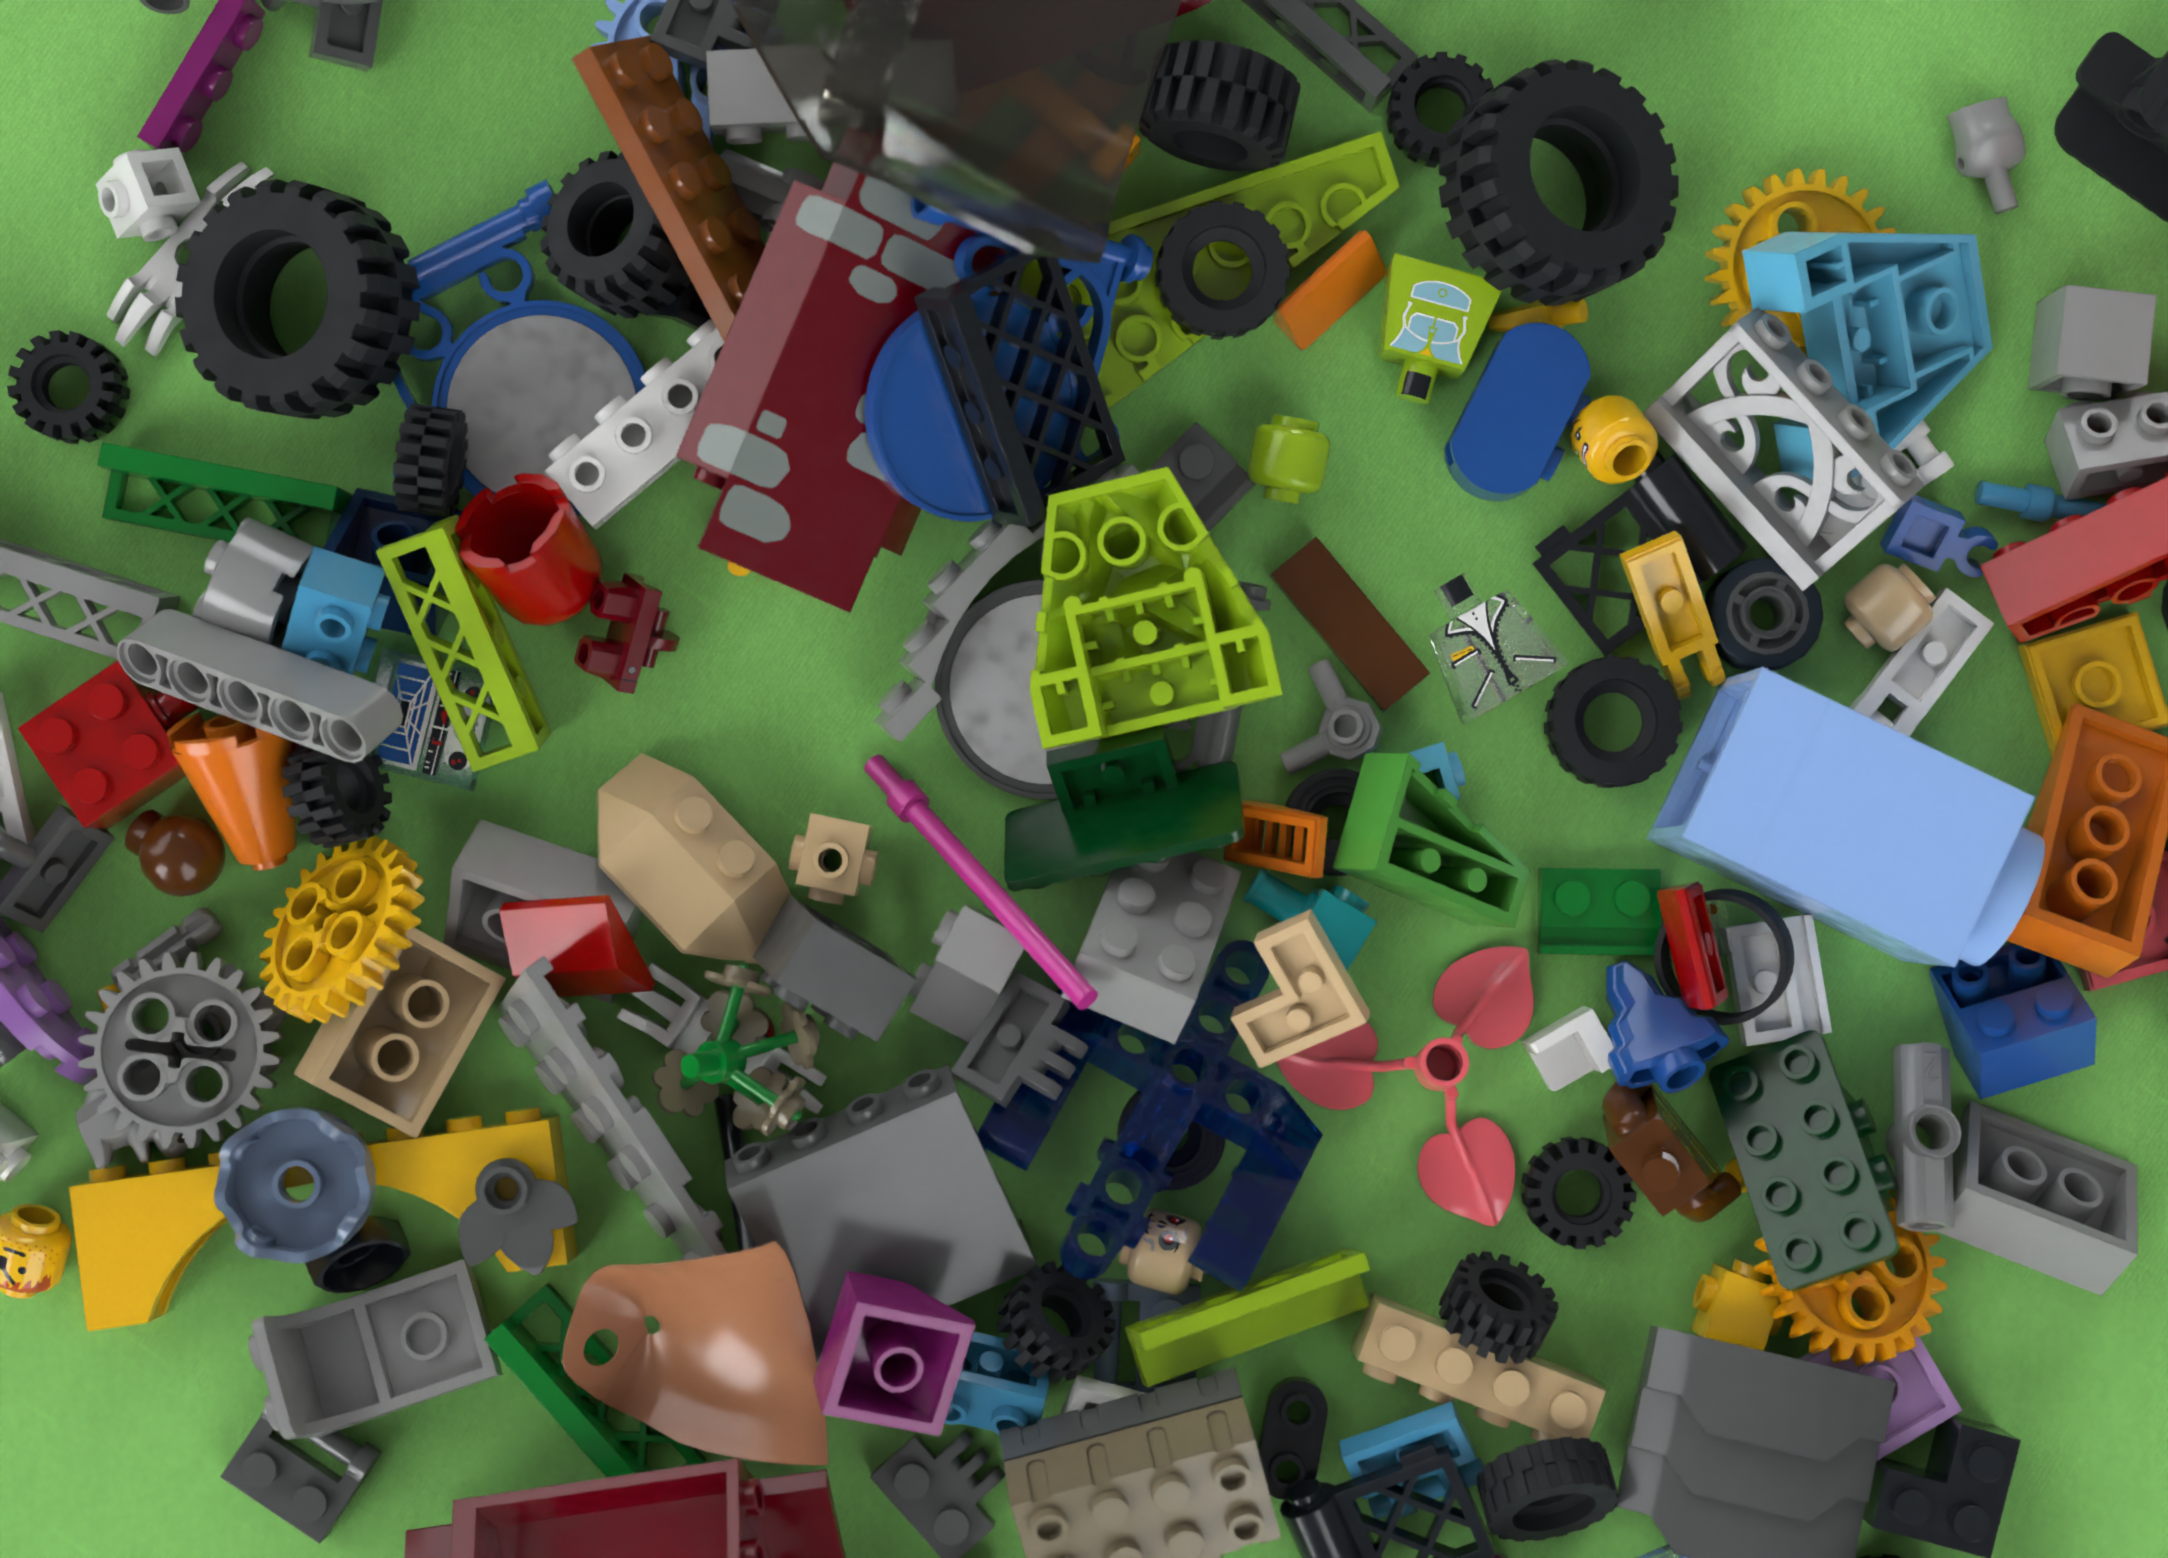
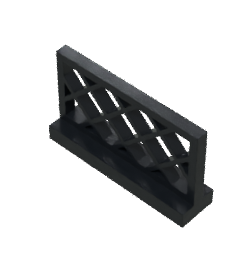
M1038 237L946 288L932 287L914 297L994 521L1031 527L1046 518L1047 512L1045 508L1048 506L1049 495L1080 488L1125 461L1051 237ZM1034 259H1037L1043 277L1036 298L1017 290L1025 264ZM1003 276H1005V277H1004V280H1003V283L1000 282V281H998V279H1000V278H1002ZM985 286L999 292L989 324L979 320L970 296ZM1014 300L1032 308L1023 339L1004 332ZM1047 315L1058 321L1062 333L1055 355L1037 347ZM1000 341L1019 349L1009 381L999 377L994 364ZM1033 357L1052 364L1042 396L1024 388ZM1066 371L1076 375L1081 389L1074 410L1056 403ZM1020 397L1038 405L1028 437L1019 434L1014 421ZM1053 412L1070 419L1061 451L1043 444ZM1085 426L1095 430L1102 454L1087 463L1075 458ZM1042 453L1056 459L1057 464L1050 485L1039 491L1033 472L1039 454Z

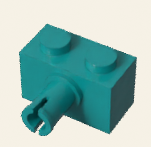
M1264 868L1259 870L1242 899L1280 922L1312 909L1347 971L1377 922L1364 914L1370 903L1340 885L1338 887L1333 885L1329 892L1325 889H1314L1313 892L1311 891L1308 895H1305L1284 881L1269 874Z

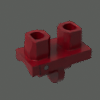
M626 572L623 574L622 582H596L595 592L590 600V612L597 618L611 620L606 638L584 634L579 639L574 662L583 671L603 678L618 692L634 694L641 667L654 668L659 650L676 651L680 638L676 634L665 630L670 611L659 607L663 592L644 583V578L641 575Z

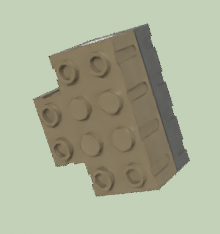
M1235 1367L1214 1372V1375L1197 1379L1195 1377L1158 1387L1153 1392L1139 1396L1136 1393L1096 1404L1097 1407L1080 1412L1079 1410H1074L1037 1420L1038 1423L1020 1428L1019 1425L999 1431L1010 1508L1026 1558H1223L1222 1554L1240 1550L1242 1546L1259 1541L1261 1544L1281 1538Z

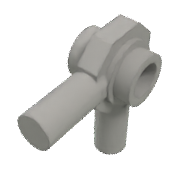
M1329 659L1319 661L1308 669L1327 708L1324 711L1318 729L1320 733L1280 754L1285 768L1291 775L1329 754L1353 762L1364 756L1365 753L1376 750L1383 732V728L1369 703L1348 698Z

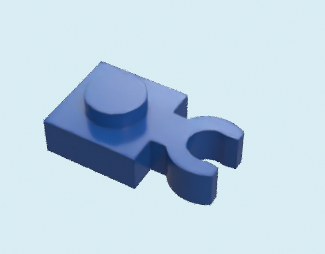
M1914 495L1897 510L1880 542L1884 553L1939 572L1945 559L1949 558L1954 560L1957 568L1963 574L1970 577H1981L1983 572L1977 560L1967 557L1968 552L1976 546H1985L1988 549L1996 550L1999 544L1993 534L1983 527L1974 526L1962 530L1966 519L1960 511Z

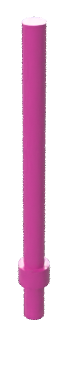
M875 755L870 758L865 764L864 770L887 795L886 803L902 822H911L1079 1010L1091 1006L1097 999L1098 992L929 807V797L913 780H904L882 755Z

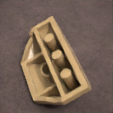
M643 753L639 754L597 791L598 866L682 954L726 960H743L745 963L758 964L752 956L757 951L784 903L791 895L777 863L694 776Z

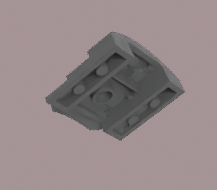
M1650 1325L1617 1489L1620 1499L1619 1502H1616V1507L1650 1515L1672 1551L1677 1555L1689 1558H1855L1865 1503H1869L1880 1442H1885L1896 1382Z

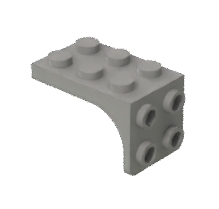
M465 1259L314 1309L252 1320L254 1335L250 1336L248 1340L252 1361L259 1371L264 1372L269 1390V1395L264 1400L268 1421L275 1431H280L285 1440L322 1437L503 1375L498 1355L484 1341V1338L491 1333L473 1267L469 1266Z

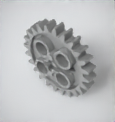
M165 952L162 959V970H158L150 959L143 958L139 960L141 978L137 979L126 971H119L116 976L123 989L120 993L108 989L99 990L98 995L108 1008L105 1012L86 1011L85 1017L98 1025L96 1034H86L78 1037L79 1042L94 1047V1056L79 1061L78 1067L96 1069L98 1077L84 1087L85 1092L105 1091L107 1097L96 1110L99 1114L115 1109L120 1110L121 1114L115 1125L117 1131L126 1130L135 1122L138 1123L137 1142L140 1143L148 1142L156 1131H160L161 1145L164 1149L173 1148L179 1133L182 1132L188 1148L200 1146L202 1129L206 1130L214 1142L225 1139L222 1121L226 1120L232 1126L240 1129L247 1125L241 1111L243 1106L257 1111L265 1107L262 1100L255 1094V1091L258 1087L276 1088L278 1083L266 1075L264 1071L266 1066L278 1065L284 1062L283 1057L268 1052V1044L284 1038V1033L266 1031L264 1023L271 1020L278 1014L276 1008L258 1010L255 1004L264 994L265 989L263 987H255L246 992L241 989L246 981L247 971L239 969L228 978H225L223 976L226 968V959L218 957L210 963L206 970H203L202 955L198 952H190L184 968H181L175 952ZM154 999L161 1000L169 1011L168 1023L158 1033L150 1032L142 1022L144 1007ZM215 1006L223 1007L231 1018L229 1032L218 1041L210 1038L203 1028L205 1014ZM183 1034H185V1044L232 1049L236 1052V1058L233 1061H225L205 1057L183 1058L179 1066L180 1060L178 1055L130 1050L127 1043L132 1038L164 1043L179 1042L182 1040ZM145 1059L152 1061L160 1071L159 1084L149 1094L141 1092L133 1081L135 1067ZM206 1066L217 1070L222 1078L221 1092L211 1101L203 1099L198 1095L194 1083L197 1073Z

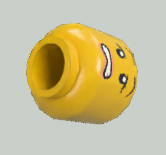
M1607 395L1590 402L1581 409L1578 416L1573 420L1569 433L1572 450L1591 475L1606 484H1621L1640 476L1654 460L1658 449L1657 432L1633 401L1620 395Z

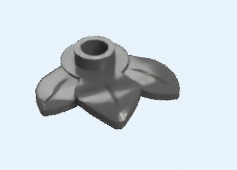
M514 1158L497 1159L488 1164L477 1178L475 1186L477 1200L460 1217L458 1228L459 1242L462 1254L469 1266H475L484 1262L501 1249L504 1255L518 1267L532 1275H539L547 1266L553 1253V1229L569 1227L578 1222L575 1202L571 1194L562 1185L555 1181L536 1178L532 1169L524 1162ZM502 1177L512 1178L517 1183L518 1192L515 1198L507 1199L499 1193L498 1183Z

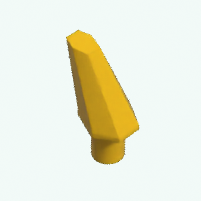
M1584 299L1577 302L1571 300L1563 305L1545 306L1539 300H1536L1532 303L1493 313L1488 320L1489 329L1495 332H1507L1514 327L1527 323H1547L1563 328L1564 325L1586 322L1588 319V306Z

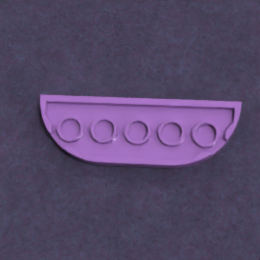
M0 915V1021L29 1051L35 1049L48 1060L59 1059L62 1063L54 1068L57 1073L73 1082L87 1085L98 1077L96 1069L78 1067V1062L84 1058L94 1056V1047L79 1042L78 1037L95 1033L86 1027L81 1028L69 1011L72 1008V1002L68 994L56 981L45 978L34 962L38 959V956L32 944L20 932H12Z

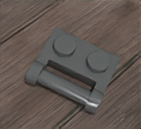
M264 1408L260 1418L220 1477L320 1544L326 1539L379 1459L382 1451L369 1442L362 1446L341 1431H336L322 1437L306 1438L348 1466L345 1474L341 1477L277 1434L271 1427Z

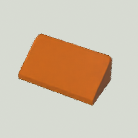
M1360 230L1277 306L1273 322L1298 349H1307L1384 278L1386 267L1371 235L1366 230L1363 232Z

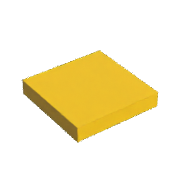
M2137 611L2017 646L2051 758L2068 710L2074 703L2150 731L2168 726V709Z

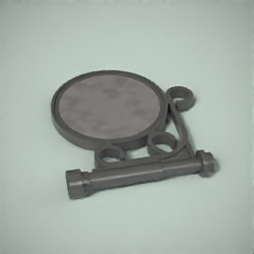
M1043 546L1041 548V562L1043 556ZM1035 578L1002 586L977 601L963 614L942 654L935 676V692L942 697L936 708L942 729L951 747L967 767L980 778L1005 792L1033 799H1058L1046 766V752L1077 744L1042 749L1029 690L1031 670H1035L1038 632L1035 631L1037 612H1041L1044 578ZM1238 581L1256 613L1257 610H1270L1271 600L1266 598L1267 587ZM1242 706L1198 717L1191 751L1183 758L1174 759L1177 770L1181 771L1190 767L1196 760L1198 761L1197 768L1232 761ZM1189 719L1163 726L1164 729L1177 727L1187 731L1190 729L1192 722Z

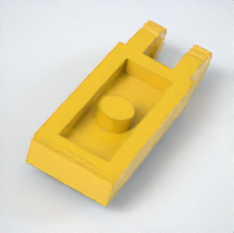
M1672 531L1619 554L1656 660L1661 663L1666 679L1674 687L1672 692L1676 700L1679 699L1681 701L1691 696L1690 682L1680 659L1696 653L1702 675L1712 687L1723 683L1726 680L1715 647V644L1719 642L1681 535L1676 531Z

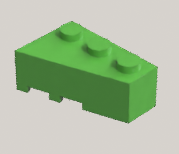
M1365 753L1332 868L1469 925L1515 928L1531 870L1483 824H1475L1456 806L1458 800L1447 789L1436 787L1419 770L1421 764L1410 753Z

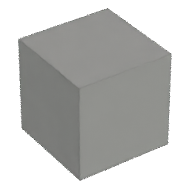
M2066 284L2038 301L2036 305L2028 390L2061 393V396L2075 400L2098 401L2117 399L2147 385L2157 295Z

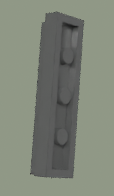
M1242 0L1369 113L1394 87L1403 70L1408 65L1412 66L1418 59L1416 53L1355 0ZM1338 7L1348 16L1350 36L1342 37L1318 16L1314 9ZM1357 25L1369 35L1358 36ZM1382 46L1398 62L1385 74L1359 51V47Z

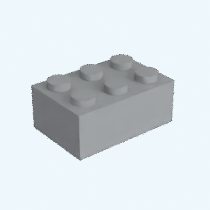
M1196 852L1172 856L1157 863L1145 862L1112 870L1074 963V967L1098 992L1097 999L1088 1008L1175 1044L1197 999L1242 871ZM1063 992L1061 997L1071 1001Z

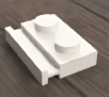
M1812 914L1782 918L1789 929L1793 941L1795 955L1793 973L1787 988L1774 1004L1758 1016L1738 1024L1741 1045L1751 1046L1782 1041L1809 1030L1817 1031L1820 1034L1832 1033ZM1765 921L1722 927L1736 1012L1747 1011L1761 1005L1769 997L1777 983L1780 971V953L1775 936Z

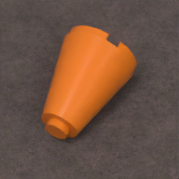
M201 711L174 724L167 732L170 750L237 862L251 865L252 869L257 871L269 870L284 864L288 860L287 854L296 848L295 817L291 818L287 807L294 804L292 797H283L282 787L290 785V781L283 778L282 773L283 767L291 765L286 758L290 752H293L292 741L224 715H219L204 722Z

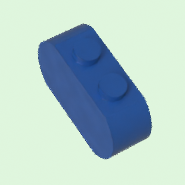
M1527 323L1507 331L1496 344L1444 447L1447 468L1455 482L1467 493L1487 501H1506L1526 493L1538 482L1539 478L1549 482L1565 452L1564 449L1556 446L1565 426L1571 427L1573 420L1578 416L1581 409L1588 405L1591 400L1590 396L1583 393L1591 377L1589 361L1584 349L1571 334L1555 325Z

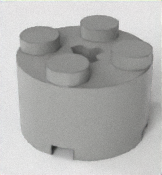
M249 517L245 518L239 525L230 543L219 540L209 552L204 572L212 577L207 590L197 601L192 616L281 649L298 586L314 546L263 522Z

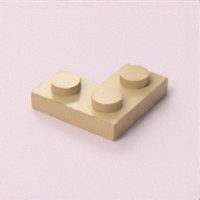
M1312 909L1257 933L1253 943L1279 988L1234 1007L1230 1019L1259 1068H1263L1368 1022L1370 1011Z

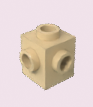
M810 813L806 835L796 834L789 859V870L798 871L795 884L810 887L807 898L843 905L845 894L859 896L861 885L872 886L879 855L878 851L869 850L874 826ZM836 849L842 856V864L837 871L832 872L826 866L825 859L831 850Z

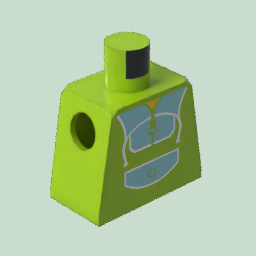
M1394 253L1388 264L1385 277L1379 359L1402 366L1395 396L1417 404H1429L1437 375L1458 380L1464 373L1502 290L1499 291L1482 276Z

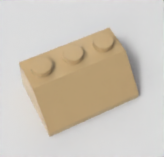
M414 927L408 929L405 937L413 943L411 948L399 949L395 955L400 965L399 969L390 970L386 968L382 973L384 988L380 991L370 986L367 989L366 1004L361 1007L351 1001L347 1016L344 1018L332 1013L328 1023L321 1024L293 1074L417 1139L506 978Z

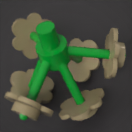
M726 964L723 974L706 971L705 978L713 983L731 988V991L719 990L714 992L708 1000L709 1011H706L701 1017V1026L707 1032H711V1041L701 1044L696 1053L688 1054L680 1049L670 1051L664 1057L663 1067L653 1072V1084L660 1089L657 1095L659 1106L667 1113L674 1114L682 1110L686 1116L696 1117L702 1113L704 1105L712 1103L719 1094L717 1083L725 1082L736 1090L733 1095V1101L738 1105L733 1113L735 1126L741 1130H749L754 1127L767 1137L772 1134L777 1126L784 1130L788 1129L794 1121L801 1118V1110L806 1099L800 1096L799 1093L803 1089L806 1080L796 1076L789 1084V1079L786 1075L780 1072L774 1074L766 1067H758L748 1075L744 1072L747 1058L788 1046L790 1057L795 1065L802 1064L804 1069L812 1068L814 1065L812 1055L816 1053V1049L820 1045L819 1032L814 1019L788 1002H783L782 1015L784 1020L781 1021L783 1034L758 1041L757 1037H761L767 1032L770 1021L764 1011L755 1008V1000L750 994L770 997L772 993L771 988L759 984L761 974L750 970L747 964H740L739 966Z

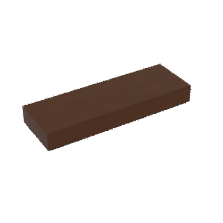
M1317 536L1270 575L1271 579L1382 712L1387 710L1430 674Z

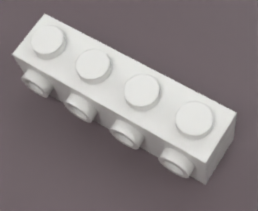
M712 319L698 328L686 340L691 349L673 363L667 356L651 367L640 378L646 387L634 397L626 401L622 395H619L603 407L594 417L600 425L581 440L574 433L549 453L548 457L553 464L545 470L546 474L559 484L566 497L595 530L681 460L676 457V454L724 344Z

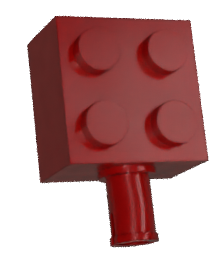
M117 660L17 729L84 828L109 829L186 777L170 750L167 732L174 724L200 706L134 681L125 673Z

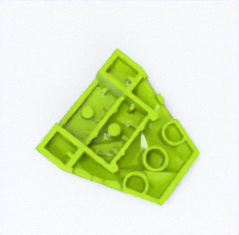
M1168 466L1048 496L1041 566L1044 582L1041 612H1037L1035 631L1038 632L1035 670H1031L1029 687L1042 749L1067 746L1155 726L1172 724L1238 708V706L1284 694L1268 629L1248 600L1240 583L1225 562L1210 537L1208 530Z

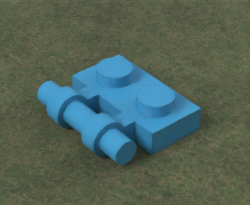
M1452 1401L1339 1441L1341 1458L1352 1479L1399 1463L1400 1451L1433 1440L1436 1448L1449 1445L1468 1488L1477 1485V1475L1483 1471L1484 1467L1482 1459H1476L1473 1443ZM1443 1468L1418 1476L1412 1491L1438 1499L1445 1496L1450 1483ZM1401 1482V1483L1396 1484V1485H1399V1486L1402 1487V1485H1403L1404 1482ZM1378 1492L1362 1497L1363 1500L1368 1498L1371 1512L1376 1519L1389 1516L1396 1500ZM1405 1504L1400 1518L1417 1513L1418 1508Z

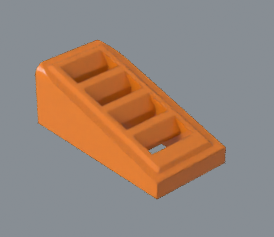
M1255 800L1242 801L1245 836L1241 840L1225 846V861L1311 878H1323L1328 817ZM1266 820L1265 840L1263 849L1264 825ZM1279 823H1280L1279 840H1278V852H1276V848H1277V837H1278V825H1279ZM1294 825L1293 854L1290 856L1292 827Z

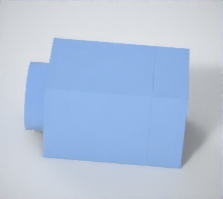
M1764 667L1725 678L1726 680L1719 684L1646 839L1802 914H1812L1813 919L1902 962L1956 967L1959 959L1972 966H1979L1988 961L2005 943L2020 920L2030 901L2041 872L2045 853L2044 840L2039 834L2022 827L2035 797Z

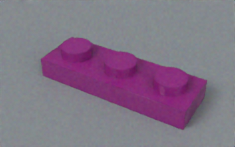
M219 0L137 136L153 150L179 147L182 154V152L191 150L197 143L203 128L201 121L213 101H219L226 94L233 79V72L231 70L243 50H250L262 33V19L266 12L254 0Z

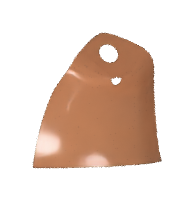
M776 1241L734 1253L698 1259L653 1264H614L603 1266L593 1272L583 1284L566 1334L562 1364L568 1376L589 1394L606 1405L649 1425L680 1444L702 1451L743 1460L777 1464H828L826 1417L821 1413L813 1382L818 1365L810 1323L795 1273L786 1252ZM646 1316H652L660 1323L658 1332L653 1334L647 1332L649 1329L645 1326ZM601 1329H609L616 1334L618 1339V1349L609 1362L603 1365L595 1366L589 1364L584 1357L586 1341L594 1332Z

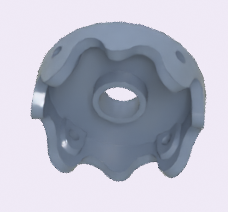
M291 1107L270 1112L235 1132L223 1144L219 1152L220 1169L214 1190V1202L217 1209L225 1215L234 1230V1243L236 1247L251 1257L293 1264L313 1261L349 1242L363 1227L372 1210L376 1193V1169L370 1150L360 1134L352 1126L328 1111L311 1107ZM293 1166L303 1167L313 1176L314 1190L307 1200H297L286 1191L284 1184L285 1176Z

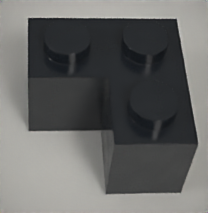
M1954 1415L1937 1425L1926 1469L1884 1457L1876 1461L1869 1503H1865L1863 1520L1877 1529L1991 1558L2021 1440L1998 1426Z

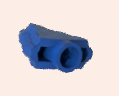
M1623 960L1607 966L1606 1001L1614 1014V1018L1608 1026V1036L1613 1045L1612 1051L1608 1054V1063L1618 1085L1634 1089L1657 1082L1665 1093L1679 1092L1692 1086L1704 1075L1706 1070L1705 1062L1711 1060L1729 1044V1037L1712 1016L1698 1015L1693 1008L1686 1006L1682 998L1664 995L1651 975L1629 961Z

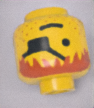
M22 1204L0 1216V1291L5 1295L20 1299L30 1298L36 1293L45 1292L55 1287L60 1282L64 1274L72 1242V1234L69 1227L61 1220L60 1214L55 1210L38 1204Z

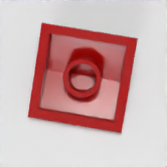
M610 895L505 902L502 904L499 913L512 976L518 979L524 969L545 956L554 969L544 977L557 997L652 991L655 981Z

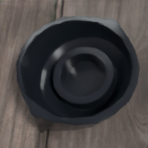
M368 1215L363 1227L349 1242L323 1257L306 1262L305 1265L313 1284L317 1287L333 1293H350L374 1286L392 1276L405 1263L411 1251L403 1228L398 1220Z

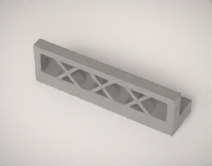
M0 538V578L7 574L18 577L30 599L13 610L1 607L0 605V622L118 659L116 655L118 644L114 643L102 620L119 611H124L142 617L139 625L141 626L161 610H177L180 600L179 595ZM36 584L52 589L41 594ZM62 593L74 595L87 619L70 628L60 626L54 619L46 602ZM93 602L108 607L100 612H97ZM32 609H35L40 619L26 615L25 613ZM92 627L97 637L82 633V631Z

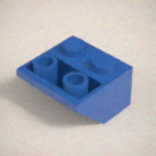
M2011 943L2001 946L1988 961L1979 966H1972L1959 959L1956 967L1936 966L1929 968L1930 979L1954 1056L1980 1100L2095 1065L2097 1018L2060 960Z

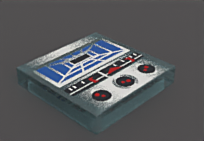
M383 647L374 683L387 689L396 698L401 706L403 718L402 724L373 749L369 755L379 754L383 761V764L378 767L379 769L474 791L479 771L473 772L422 656ZM454 664L450 678L455 689L478 698L484 684L480 671ZM488 694L485 702L495 706L490 694ZM463 706L469 719L472 710ZM480 714L474 727V732L484 753L492 718Z

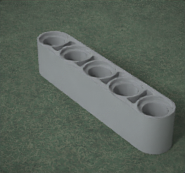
M164 609L159 611L123 638L117 645L116 655L119 664L134 681L343 761L352 763L361 761L402 724L403 714L401 706L396 698L382 686L176 610Z

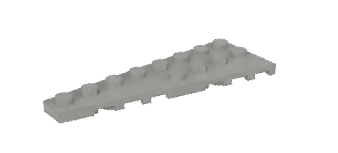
M545 956L541 957L523 970L498 1006L497 1010L502 1015L498 1019L501 1029L516 1047L520 1048L525 1045L538 1062V1065L535 1066V1072L542 1084L553 1095L556 1096L559 1093L563 1095L575 1111L571 1114V1119L579 1133L590 1143L598 1141L611 1159L607 1162V1166L614 1179L626 1191H630L632 1188L647 1206L643 1211L647 1222L661 1238L666 1239L670 1236L683 1254L680 1261L728 1254L721 1244L723 1237L720 1228L724 1225L714 1210L706 1212L700 1205L693 1202L685 1187V1184L693 1178L646 1107L642 1106L636 1096H630L628 1099L624 1098L619 1090L624 1086V1080L619 1071L620 1068L609 1052H604L599 1047L591 1048L585 1039L587 1031L582 1022L586 1019L585 1015L577 1003L569 1005L565 1000L557 997L544 977L554 968Z

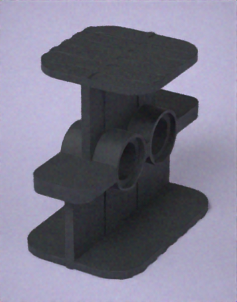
M2109 32L2095 42L2077 68L2076 81L2079 86L2057 116L2055 137L2061 148L2068 155L2080 161L2081 164L2090 168L2117 189L2126 193L2127 196L2139 202L2162 220L2168 222V51L2162 58H2154L2123 35Z

